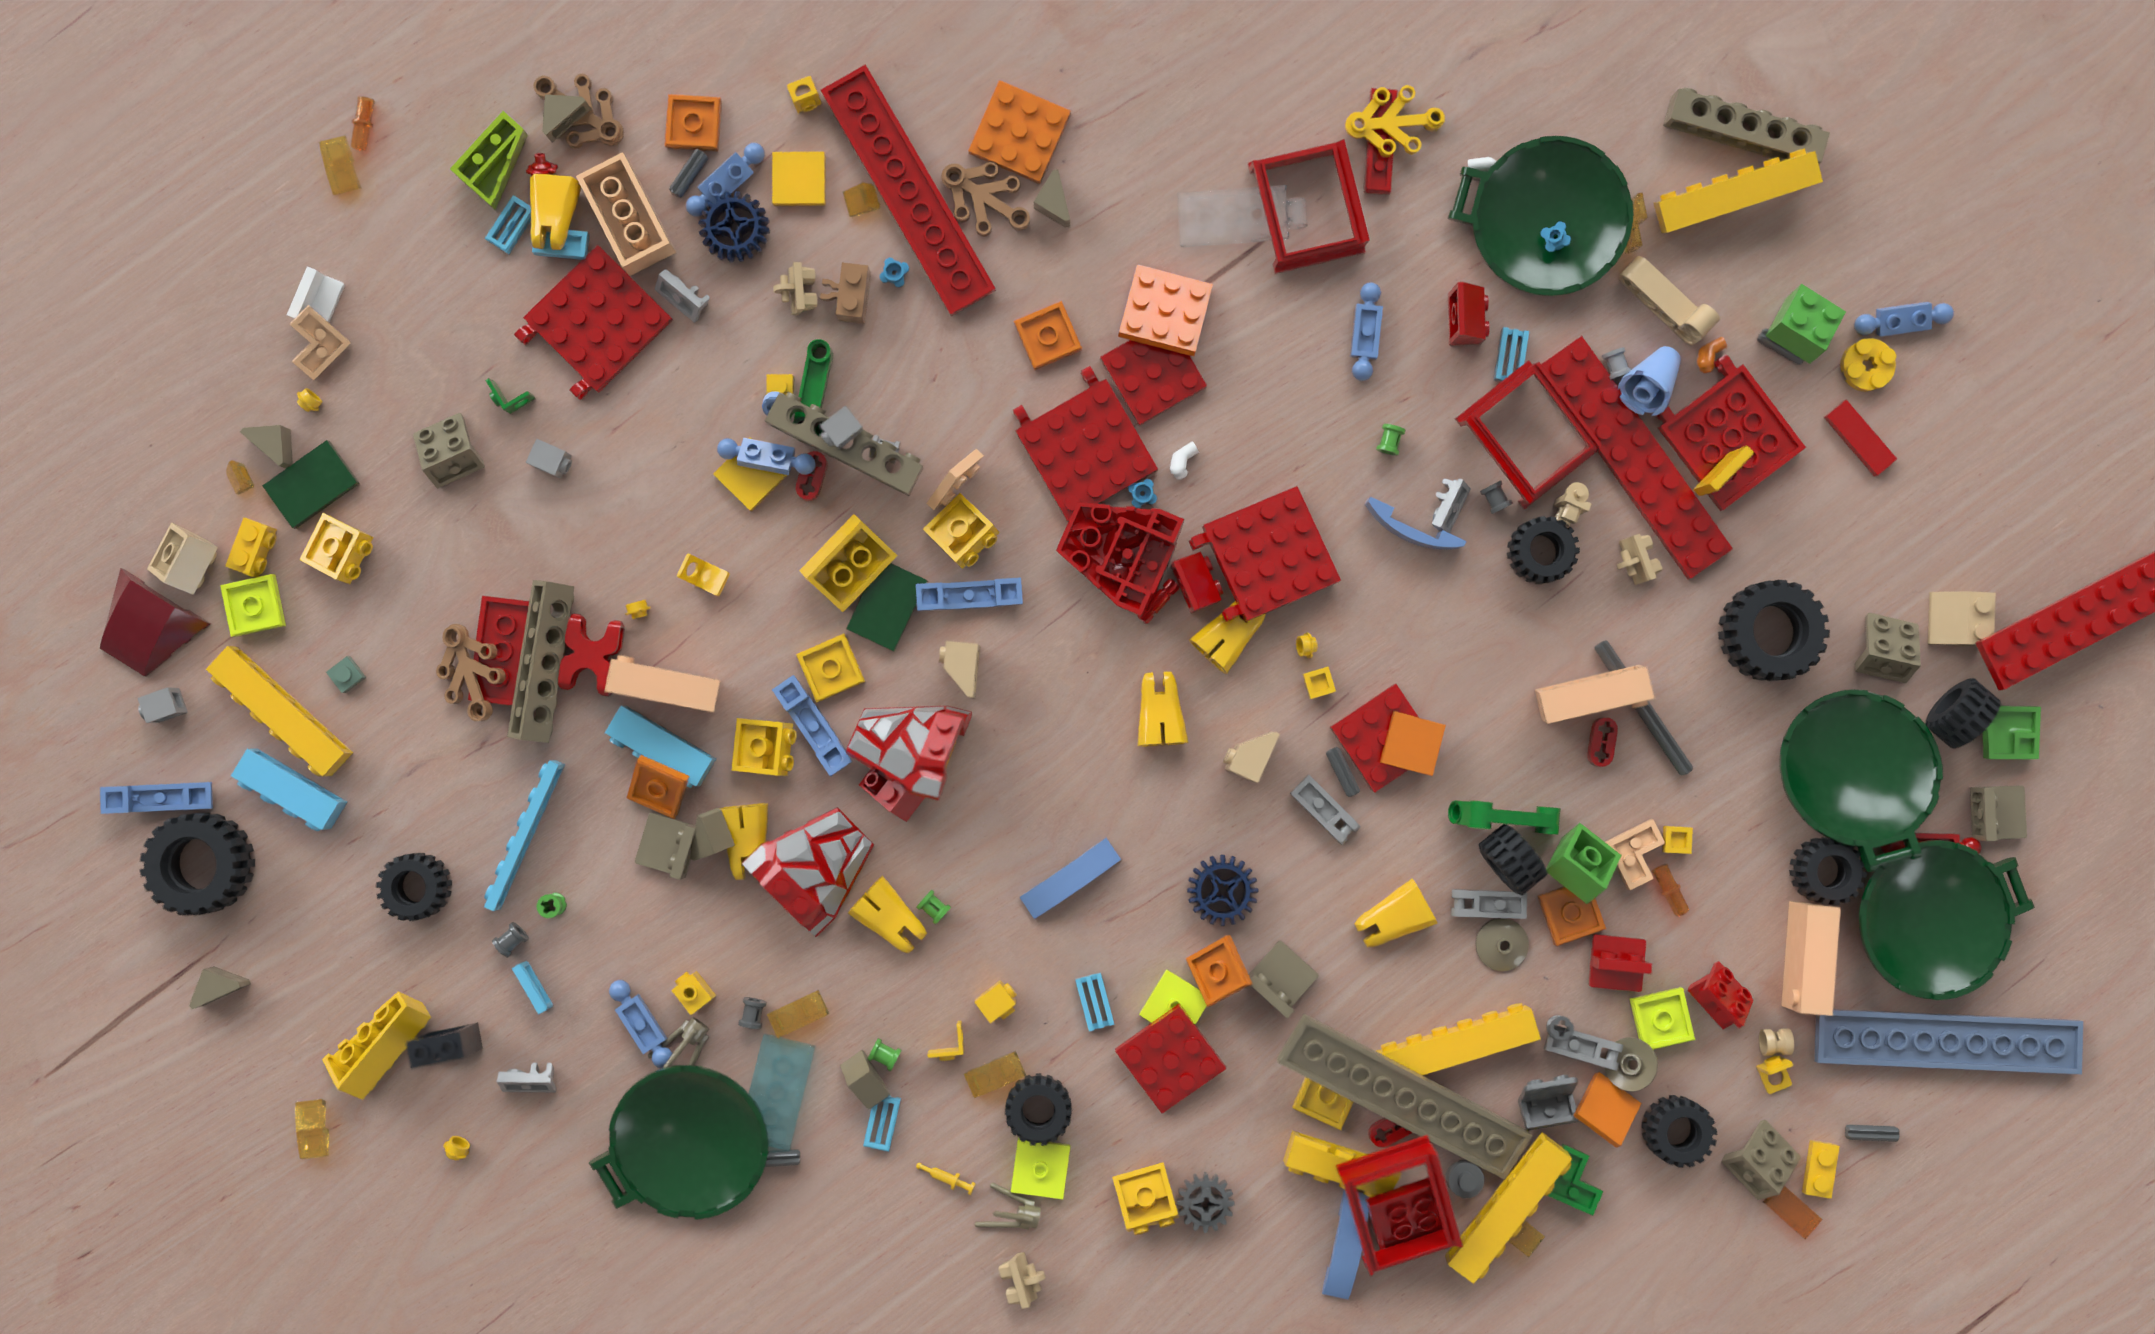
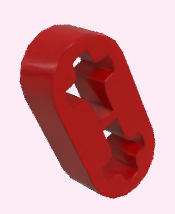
M811 451L807 454L811 455L814 459L819 457L818 460L822 463V466L815 468L814 475L811 473L806 475L799 473L796 492L805 501L815 500L819 496L826 474L827 459L818 451ZM809 478H813L811 486L815 488V491L809 492L807 496L801 487L808 484Z
M1598 718L1591 726L1587 758L1592 765L1597 767L1609 765L1614 758L1618 726L1611 718ZM1605 722H1607L1606 726L1610 728L1611 731L1610 733H1605L1603 741V732L1599 731V726H1602L1605 724ZM1601 744H1603L1602 752L1606 753V759L1603 758L1598 762L1599 759L1594 756V753L1600 751Z
M1382 1118L1370 1126L1368 1135L1375 1146L1384 1148L1413 1132L1402 1126L1394 1128L1397 1125L1396 1123ZM1381 1128L1383 1131L1391 1128V1131L1384 1134L1385 1140L1381 1141L1379 1138H1374L1377 1135V1129Z

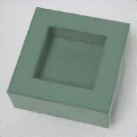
M346 656L326 672L341 693L348 692L366 678L351 656Z

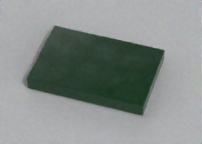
M326 440L262 486L293 529H297L360 483L332 443Z
M890 563L864 590L846 629L895 651L917 605L916 584H925L928 580Z

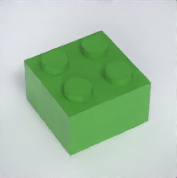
M1800 284L1786 297L1766 337L1811 364L1826 351L1846 311L1805 285Z
M1579 823L1561 838L1546 871L1574 895L1588 904L1606 890L1622 855Z

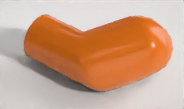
M1719 337L1699 349L1697 366L1700 367L1699 369L1702 373L1713 371L1715 354L1727 348V343L1723 337Z

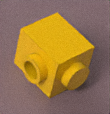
M698 971L691 975L685 972L675 980L677 986L671 990L690 1015L694 1014L716 996Z
M1000 980L977 997L974 1003L989 1023H992L998 1017H1001L1003 1020L1015 1011L1013 1008L1016 1005L1014 997L1017 994L1008 982L1004 985Z

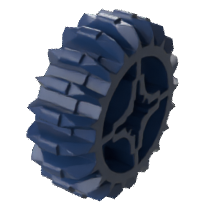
M726 191L725 199L723 200L719 195H716L717 203L715 205L710 201L707 202L710 211L702 210L701 212L707 218L699 220V225L703 227L699 231V235L706 237L702 243L705 247L710 246L709 252L712 255L718 252L717 257L720 260H723L727 255L730 263H733L735 256H737L739 262H744L743 255L745 254L750 259H753L754 256L751 251L755 249L760 253L762 249L758 244H767V239L762 235L770 234V229L765 226L770 223L769 218L763 217L766 214V210L764 207L759 208L760 203L757 199L751 201L749 194L744 195L742 198L741 193L736 191L734 198H732L730 193ZM735 208L748 211L754 218L738 217ZM726 211L725 219L716 223L719 216ZM733 218L739 226L737 227L738 229L735 231L736 236L734 235L733 231L729 228L732 227L731 224L734 223ZM754 228L750 238L743 243V236ZM715 236L731 237L734 246L720 243Z
M1224 854L1220 855L1219 863H1216L1214 856H1210L1211 865L1208 866L1202 860L1200 864L1204 870L1201 872L1199 869L1194 868L1193 872L1199 875L1198 878L1189 877L1188 879L1190 883L1195 884V887L1187 888L1188 893H1195V896L1190 897L1188 901L1189 903L1198 902V905L1193 908L1195 913L1202 909L1204 910L1200 916L1202 920L1211 915L1210 924L1212 925L1216 923L1217 918H1220L1221 926H1225V918H1229L1230 923L1234 925L1236 924L1235 915H1238L1241 920L1245 919V916L1241 913L1243 909L1249 913L1253 911L1247 903L1248 901L1257 903L1256 898L1250 897V893L1259 892L1258 888L1250 887V884L1256 883L1257 879L1255 877L1248 879L1247 876L1252 873V869L1247 868L1242 871L1245 862L1242 860L1235 866L1236 857L1234 856L1229 858L1228 863H1225L1226 858ZM1217 869H1230L1235 871L1237 875L1228 880H1221L1214 871ZM1206 876H1208L1213 888L1207 897L1202 899V883ZM1215 879L1223 886L1225 884L1229 885L1226 891L1230 901L1225 896L1223 897L1222 894L1220 897L1217 896L1216 893L1219 889ZM1240 882H1243V897L1240 903L1237 904L1233 897V891ZM1223 900L1229 905L1231 910L1219 912L1207 906Z

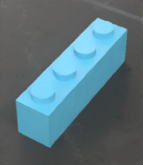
M620 706L605 731V734L611 736L610 742L621 748L625 745L634 750L632 754L635 757L639 758L640 755H643L689 775L687 783L689 788H692L693 785H702L717 759L628 706Z
M258 748L246 749L231 774V777L238 780V786L248 791L255 790L261 794L260 798L263 801L273 805L277 803L283 807L282 811L285 814L294 818L299 816L306 821V826L315 831L332 829L347 804L346 800Z

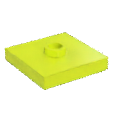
M275 574L220 585L231 637L286 626Z
M1166 969L1139 1015L1152 1023L1180 1003L1196 1024L1207 1005L1197 987Z
M1682 987L1630 998L1638 1038L1650 1045L1653 1050L1695 1040Z
M1018 1138L1011 1192L1063 1199L1070 1145L1047 1142V1145L1041 1146V1143H1036V1146L1030 1145L1029 1141L1023 1143Z

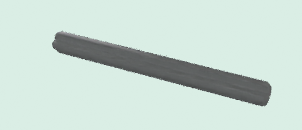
M1607 640L1600 642L1594 647L1609 671L1626 668ZM1648 701L1646 706L1635 708L1679 775L1684 776L1693 770L1692 764L1650 702Z

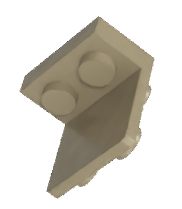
M461 413L448 417L413 434L422 471L437 489L485 467L483 459L471 445L465 420Z
M1868 613L1865 617L1866 650L1855 662V672L1907 683L1921 666L1918 624Z
M2024 786L1970 787L1973 838L1980 841H1997V839L2027 837Z
M650 813L635 863L669 873L670 877L681 880L686 878L691 862L690 857L696 825L656 813Z
M1278 941L1248 974L1253 983L1251 986L1286 1018L1294 1012L1292 1006L1319 976L1282 941Z
M1762 1120L1745 1147L1741 1150L1725 1154L1721 1162L1757 1200L1780 1194L1801 1157L1767 1120Z

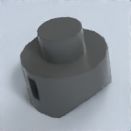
M1465 1159L1453 1163L1445 1174L1448 1187L1461 1198L1477 1196L1484 1186V1175L1481 1169Z

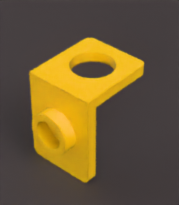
M810 76L787 85L797 113L811 111L822 104ZM800 86H807L811 90L808 93L796 96V90Z
M689 553L686 555L677 573L678 578L716 596H720L730 575L729 572ZM695 562V571L692 575L687 576L688 566Z
M962 1021L957 1022L959 1047L929 1050L927 1053L928 1058L939 1057V1061L954 1060L955 1055L964 1054Z
M1772 1056L1765 1059V1063L1756 1066L1768 1094L1775 1093L1792 1085L1787 1068L1793 1066L1792 1061L1781 1056ZM1780 1071L1782 1081L1777 1085H1772L1768 1080V1075Z

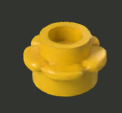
M305 388L302 392H297V404L307 412L319 410L318 407L322 400L318 395L308 388Z
M646 599L625 605L627 609L625 615L631 614L632 619L647 616L646 610L651 609V607H648Z
M1310 633L1297 637L1296 649L1300 657L1307 656V658H1312L1313 653L1317 652V640Z
M452 1136L449 1141L444 1143L443 1147L446 1156L451 1160L457 1161L466 1158L469 1154L470 1144L463 1137Z

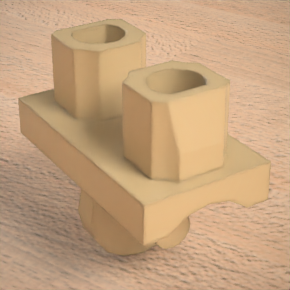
M793 262V267L788 268V275L780 276L781 284L773 286L774 293L781 294L782 302L784 303L791 301V315H800L803 311L817 307L816 293H804L803 285H813L815 283V269L802 267L801 262Z
M1579 482L1572 483L1567 487L1565 494L1556 498L1553 506L1558 508L1555 515L1556 520L1565 521V526L1567 527L1571 523H1577L1579 516L1588 512L1592 505L1586 502L1589 497V491L1584 484Z
M1637 534L1620 540L1619 544L1622 549L1620 554L1623 562L1616 564L1618 569L1626 567L1628 575L1632 576L1635 585L1657 578L1656 574L1661 572L1663 568L1660 560L1657 558L1649 559L1646 550L1653 548L1651 537L1649 535L1641 536Z
M1025 1252L1017 1253L1011 1260L999 1266L1001 1278L1003 1280L1013 1278L1015 1286L1009 1287L1006 1290L1008 1303L1020 1304L1022 1309L1030 1307V1303L1038 1298L1036 1292L1041 1290L1039 1282L1046 1277L1044 1271H1036L1034 1264L1028 1265Z

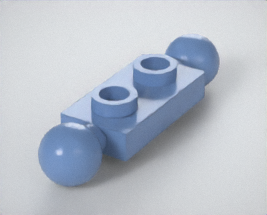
M750 143L745 147L742 158L737 152L732 154L697 186L702 194L700 196H692L687 200L686 209L688 213L694 217L702 216V210H707V202L710 201L714 205L717 203L716 195H719L723 200L725 199L726 191L730 194L754 173L749 165L758 164L763 161L765 157L763 147L758 143Z
M1371 282L1363 285L1360 291L1364 304L1357 303L1355 306L1350 357L1358 358V361L1352 367V374L1360 381L1368 380L1372 376L1373 367L1369 359L1376 360L1379 350L1383 306L1375 305V302L1380 299L1381 289L1377 284Z
M1930 302L1876 309V318L1869 314L1860 315L1855 320L1854 328L1861 335H1869L1876 328V335L1880 337L1931 330L1932 320L1938 324H1946L1952 320L1954 311L1946 303H1940L1932 310V303Z
M729 438L721 440L717 446V452L723 459H733L735 456H738L737 464L739 466L785 475L790 474L791 467H795L797 472L804 475L811 473L815 468L814 458L806 453L795 457L794 447L743 438L741 446H738L734 440Z
M617 980L613 982L609 988L610 997L615 1001H620L622 1004L615 1009L616 1013L642 1054L651 1050L653 1052V1064L658 1068H664V1065L673 1053L670 1049L662 1047L660 1043L668 1038L640 994L631 999L629 996L631 989L626 981Z

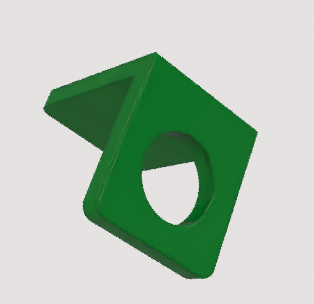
M490 378L485 380L492 391L489 393V396L497 407L501 406L509 414L536 399L532 393L526 391L510 402H507L496 382Z

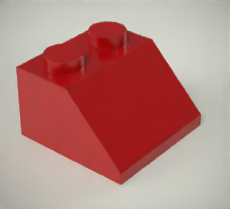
M1457 282L1448 293L1449 345H1480L1489 336V321H1485V311H1488L1489 297L1485 295L1484 287L1466 282Z
M1198 552L1173 561L1171 569L1191 614L1222 600L1220 595L1224 593L1219 581H1213L1210 574L1213 567L1208 556L1203 557L1202 553Z

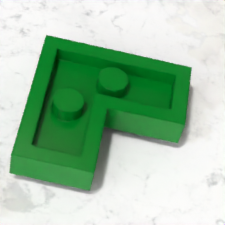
M1562 1144L1561 1147L1567 1150L1572 1158L1570 1161L1571 1166L1564 1175H1559L1554 1182L1553 1190L1547 1196L1593 1216L1604 1191L1580 1180L1590 1156Z

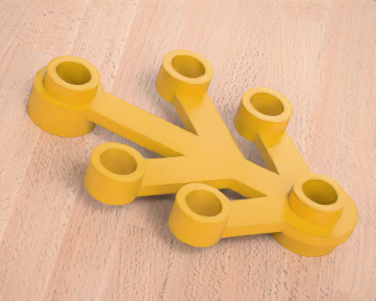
M1405 85L1398 92L1397 99L1381 118H1371L1377 108L1386 104L1390 98L1389 91L1384 87H1380L1374 92L1373 99L1362 112H1354L1348 116L1345 122V129L1351 137L1356 139L1364 137L1379 149V153L1382 156L1389 157L1396 150V144L1391 139L1383 140L1373 131L1375 129H1382L1401 144L1406 153L1414 155L1421 148L1420 139L1409 137L1398 127L1423 125L1429 131H1436L1444 124L1445 115L1439 108H1430L1425 114L1396 116L1403 106L1411 102L1415 97V89L1410 85ZM1403 91H1408L1411 95L1410 98L1404 97ZM1377 93H1383L1385 100H1380L1377 97ZM1431 114H1436L1439 117V121H1433ZM1355 121L1362 122L1363 128H1357ZM1409 142L1416 144L1415 150L1409 147ZM1384 144H1388L1391 147L1390 152L1384 150Z

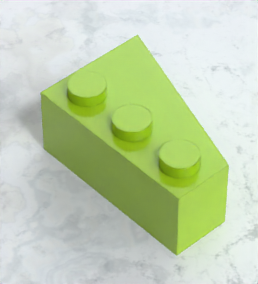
M502 111L450 170L496 211L528 134L508 114Z

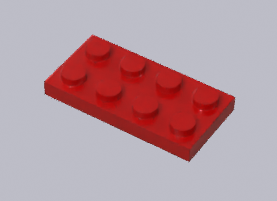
M482 596L476 641L495 645L497 655L491 660L482 659L474 651L473 659L490 668H501L506 675L503 683L491 684L487 678L475 673L483 698L489 703L513 704L529 601ZM489 648L486 649L487 656L489 654ZM497 672L494 674L495 680L498 678ZM469 693L468 700L472 701V698Z

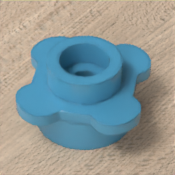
M1557 222L1551 228L1545 227L1542 229L1541 237L1545 238V248L1547 251L1553 252L1570 244L1571 238L1566 234L1565 223ZM1558 235V238L1554 239L1553 236Z
M887 258L884 261L885 265L883 272L880 274V280L883 283L890 282L896 287H902L905 283L904 276L909 271L908 264L905 262L900 263L893 258ZM893 270L897 271L896 275L892 274Z
M1145 479L1144 482L1138 484L1133 483L1128 487V491L1132 493V505L1135 508H1140L1143 504L1147 503L1154 504L1157 501V496L1153 493V482L1150 479ZM1141 491L1145 492L1144 496L1140 495Z

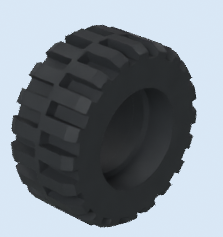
M1769 580L1747 586L1743 591L1733 595V601L1728 602L1723 609L1727 612L1726 615L1721 616L1719 620V625H1723V631L1718 632L1719 640L1724 639L1725 646L1721 647L1723 654L1731 656L1728 662L1733 667H1740L1739 672L1741 674L1752 676L1753 679L1759 681L1789 680L1810 671L1809 666H1816L1821 660L1818 654L1825 653L1828 645L1823 643L1824 638H1829L1830 630H1825V622H1829L1827 614L1822 615L1820 609L1824 608L1820 600L1814 601L1812 599L1814 597L1813 592L1809 589L1801 590L1802 585L1796 582L1788 583L1787 580ZM1768 606H1775L1785 612L1793 627V638L1790 646L1783 654L1777 656L1764 652L1754 637L1755 619L1758 613Z
M184 814L164 821V826H158L152 831V835L155 837L147 838L144 844L147 851L146 853H141L140 862H144V869H139L140 877L145 876L147 883L143 884L146 892L152 891L154 895L151 896V899L156 904L164 903L163 909L169 912L176 911L178 915L183 916L213 913L237 902V896H243L248 888L245 886V883L252 882L254 876L253 873H250V867H255V859L250 857V852H253L254 849L252 844H247L245 841L248 835L244 830L237 831L238 824L233 820H226L225 816L219 814ZM193 839H200L207 843L216 858L215 875L210 884L203 889L191 886L184 879L180 870L181 853L184 847Z

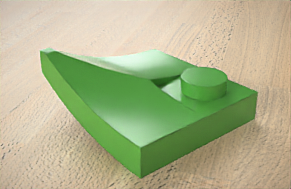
M2001 705L1993 722L1982 733L1983 758L2039 759L2041 707Z

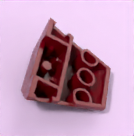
M120 568L100 649L142 676H147L170 658L174 651L191 641L195 634L207 628L211 623L192 611L183 609L145 585V582Z

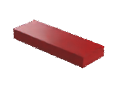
M1847 399L1824 416V419L1874 477L1878 476L1897 460L1896 456Z

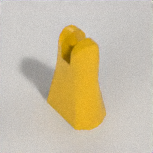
M533 174L530 177V237L533 248H544L547 232H551L550 244L552 250H561L564 247L582 188L579 181L574 177Z
M1236 601L1233 602L1229 607L1237 605ZM1220 614L1193 635L1189 642L1217 669L1227 674L1254 633L1263 623L1266 614L1247 622L1241 616L1225 622L1222 614Z
M1163 671L1164 692H1155L1153 672L1145 673L1143 676L1138 747L1189 743L1180 706L1177 683L1172 671Z
M768 803L719 808L722 810L735 846L727 848L730 869L735 880H745V866L742 862L762 843L766 842Z
M883 875L847 912L854 919L904 953L909 954L915 948L901 934L906 928L920 940H923L927 935L923 924L908 908Z
M1413 879L1407 881L1380 903L1363 913L1354 923L1357 931L1369 928L1375 923L1378 926V931L1363 939L1367 948L1385 944L1391 940L1438 924Z

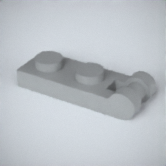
M1307 775L1290 792L1341 845L1348 840L1346 837L1352 831L1356 832L1361 827L1310 775ZM1342 819L1345 824L1338 830L1334 825Z
M1452 889L1454 908H1451V916L1527 919V892L1521 896L1513 891ZM1465 898L1472 899V908H1465Z
M1554 1025V1030H1557L1559 1035L1561 1031L1566 1030L1564 1027ZM1574 1031L1573 1035L1567 1040H1558L1548 1034L1544 1050L1616 1071L1619 1065L1617 1062L1619 1052L1622 1053L1623 1049L1622 1044ZM1602 1047L1608 1049L1606 1059L1600 1058Z

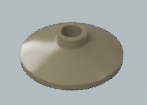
M1498 918L1491 920L1478 932L1476 938L1477 954L1480 960L1491 969L1497 971L1512 970L1524 961L1528 953L1529 942L1526 932L1518 923L1510 919ZM1502 941L1508 942L1509 946L1506 950H1501L1500 948Z
M1629 1037L1616 1041V1043L1623 1045L1622 1053L1619 1052L1617 1062L1619 1065L1617 1071L1605 1068L1609 1080L1616 1087L1625 1091H1639L1649 1086L1655 1079L1658 1070V1061L1654 1050L1646 1042L1637 1038ZM1633 1060H1636L1638 1063V1067L1635 1070L1630 1068V1063Z

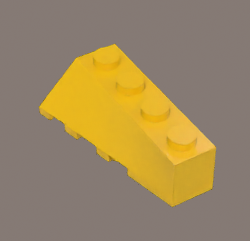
M398 991L374 1012V1019L371 1022H363L357 1028V1034L352 1039H344L338 1045L339 1050L334 1055L328 1053L322 1059L337 1090L363 1100L375 1088L385 1072L392 1067L395 1060L407 1049L406 1042L414 1039L431 1018L422 1002Z
M1292 1130L1283 1162L1289 1167L1288 1171L1294 1174L1303 1175L1306 1172L1314 1175L1313 1178L1317 1181L1329 1183V1180L1338 1182L1339 1187L1345 1189L1335 1165L1368 1154ZM1401 1172L1357 1186L1356 1188L1363 1190L1364 1194L1368 1197L1393 1190L1401 1177Z

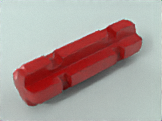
M1168 579L1162 585L1163 589H1159L1143 616L1137 615L1143 623L1148 624L1154 618L1153 615L1157 614L1170 600V595H1174L1179 589V585L1172 579Z

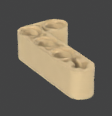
M1637 256L1619 275L1620 281L1676 335L1690 345H1694L1702 340L1720 321V316L1712 307L1706 304L1697 307L1649 261L1641 256Z

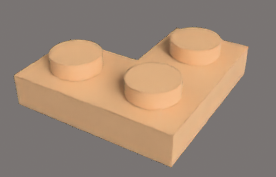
M310 305L290 323L296 331L310 342L292 362L313 381L351 344L345 336Z
M975 449L953 467L926 504L933 510L941 504L944 506L948 505L956 495L953 492L954 489L958 490L967 480V476L971 479L981 467L978 463L984 455Z
M1653 819L1605 841V843L1622 855L1616 868L1627 890H1632L1654 879L1642 855L1665 844V841Z

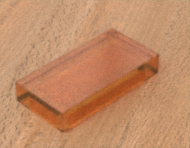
M1786 1186L1783 1187L1779 1195L1765 1198L1763 1201L1767 1207L1804 1239L1823 1220Z

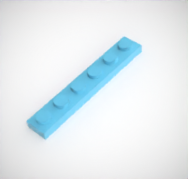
M549 760L548 764L544 763L538 775L541 780L537 788L534 787L528 797L529 807L526 812H522L517 821V826L519 827L517 834L510 838L506 846L508 854L505 860H501L496 868V881L494 885L491 884L485 893L484 899L487 900L484 905L485 908L492 911L502 908L565 764L557 760Z

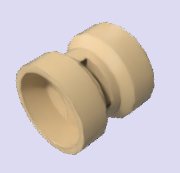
M1781 1028L1778 1031L1761 1029L1759 1032V1047L1762 1055L1773 1056L1775 1053L1792 1055L1794 1051V1038L1789 1028Z

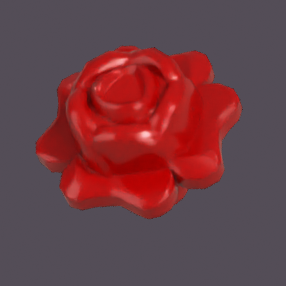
M536 153L534 155L535 162L529 165L526 173L531 176L533 174L553 175V173H556L558 165L546 161L544 153Z

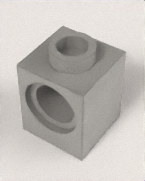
M846 406L820 425L823 433L820 434L822 439L829 447L835 445L838 450L863 431L861 424Z
M536 438L526 463L561 479L562 475L567 474L571 467L572 460L570 458L572 455Z
M167 687L138 698L140 704L138 707L139 714L146 723H160L188 713L179 688Z

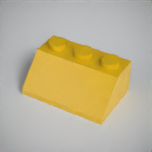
M853 514L799 571L839 610L844 612L898 555Z

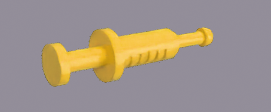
M922 1163L916 1164L917 1169L924 1170L930 1173L932 1178L951 1185V1190L958 1186L968 1190V1195H971L975 1188V1182L969 1184L959 1180V1173L953 1175L937 1167L931 1169L922 1165Z

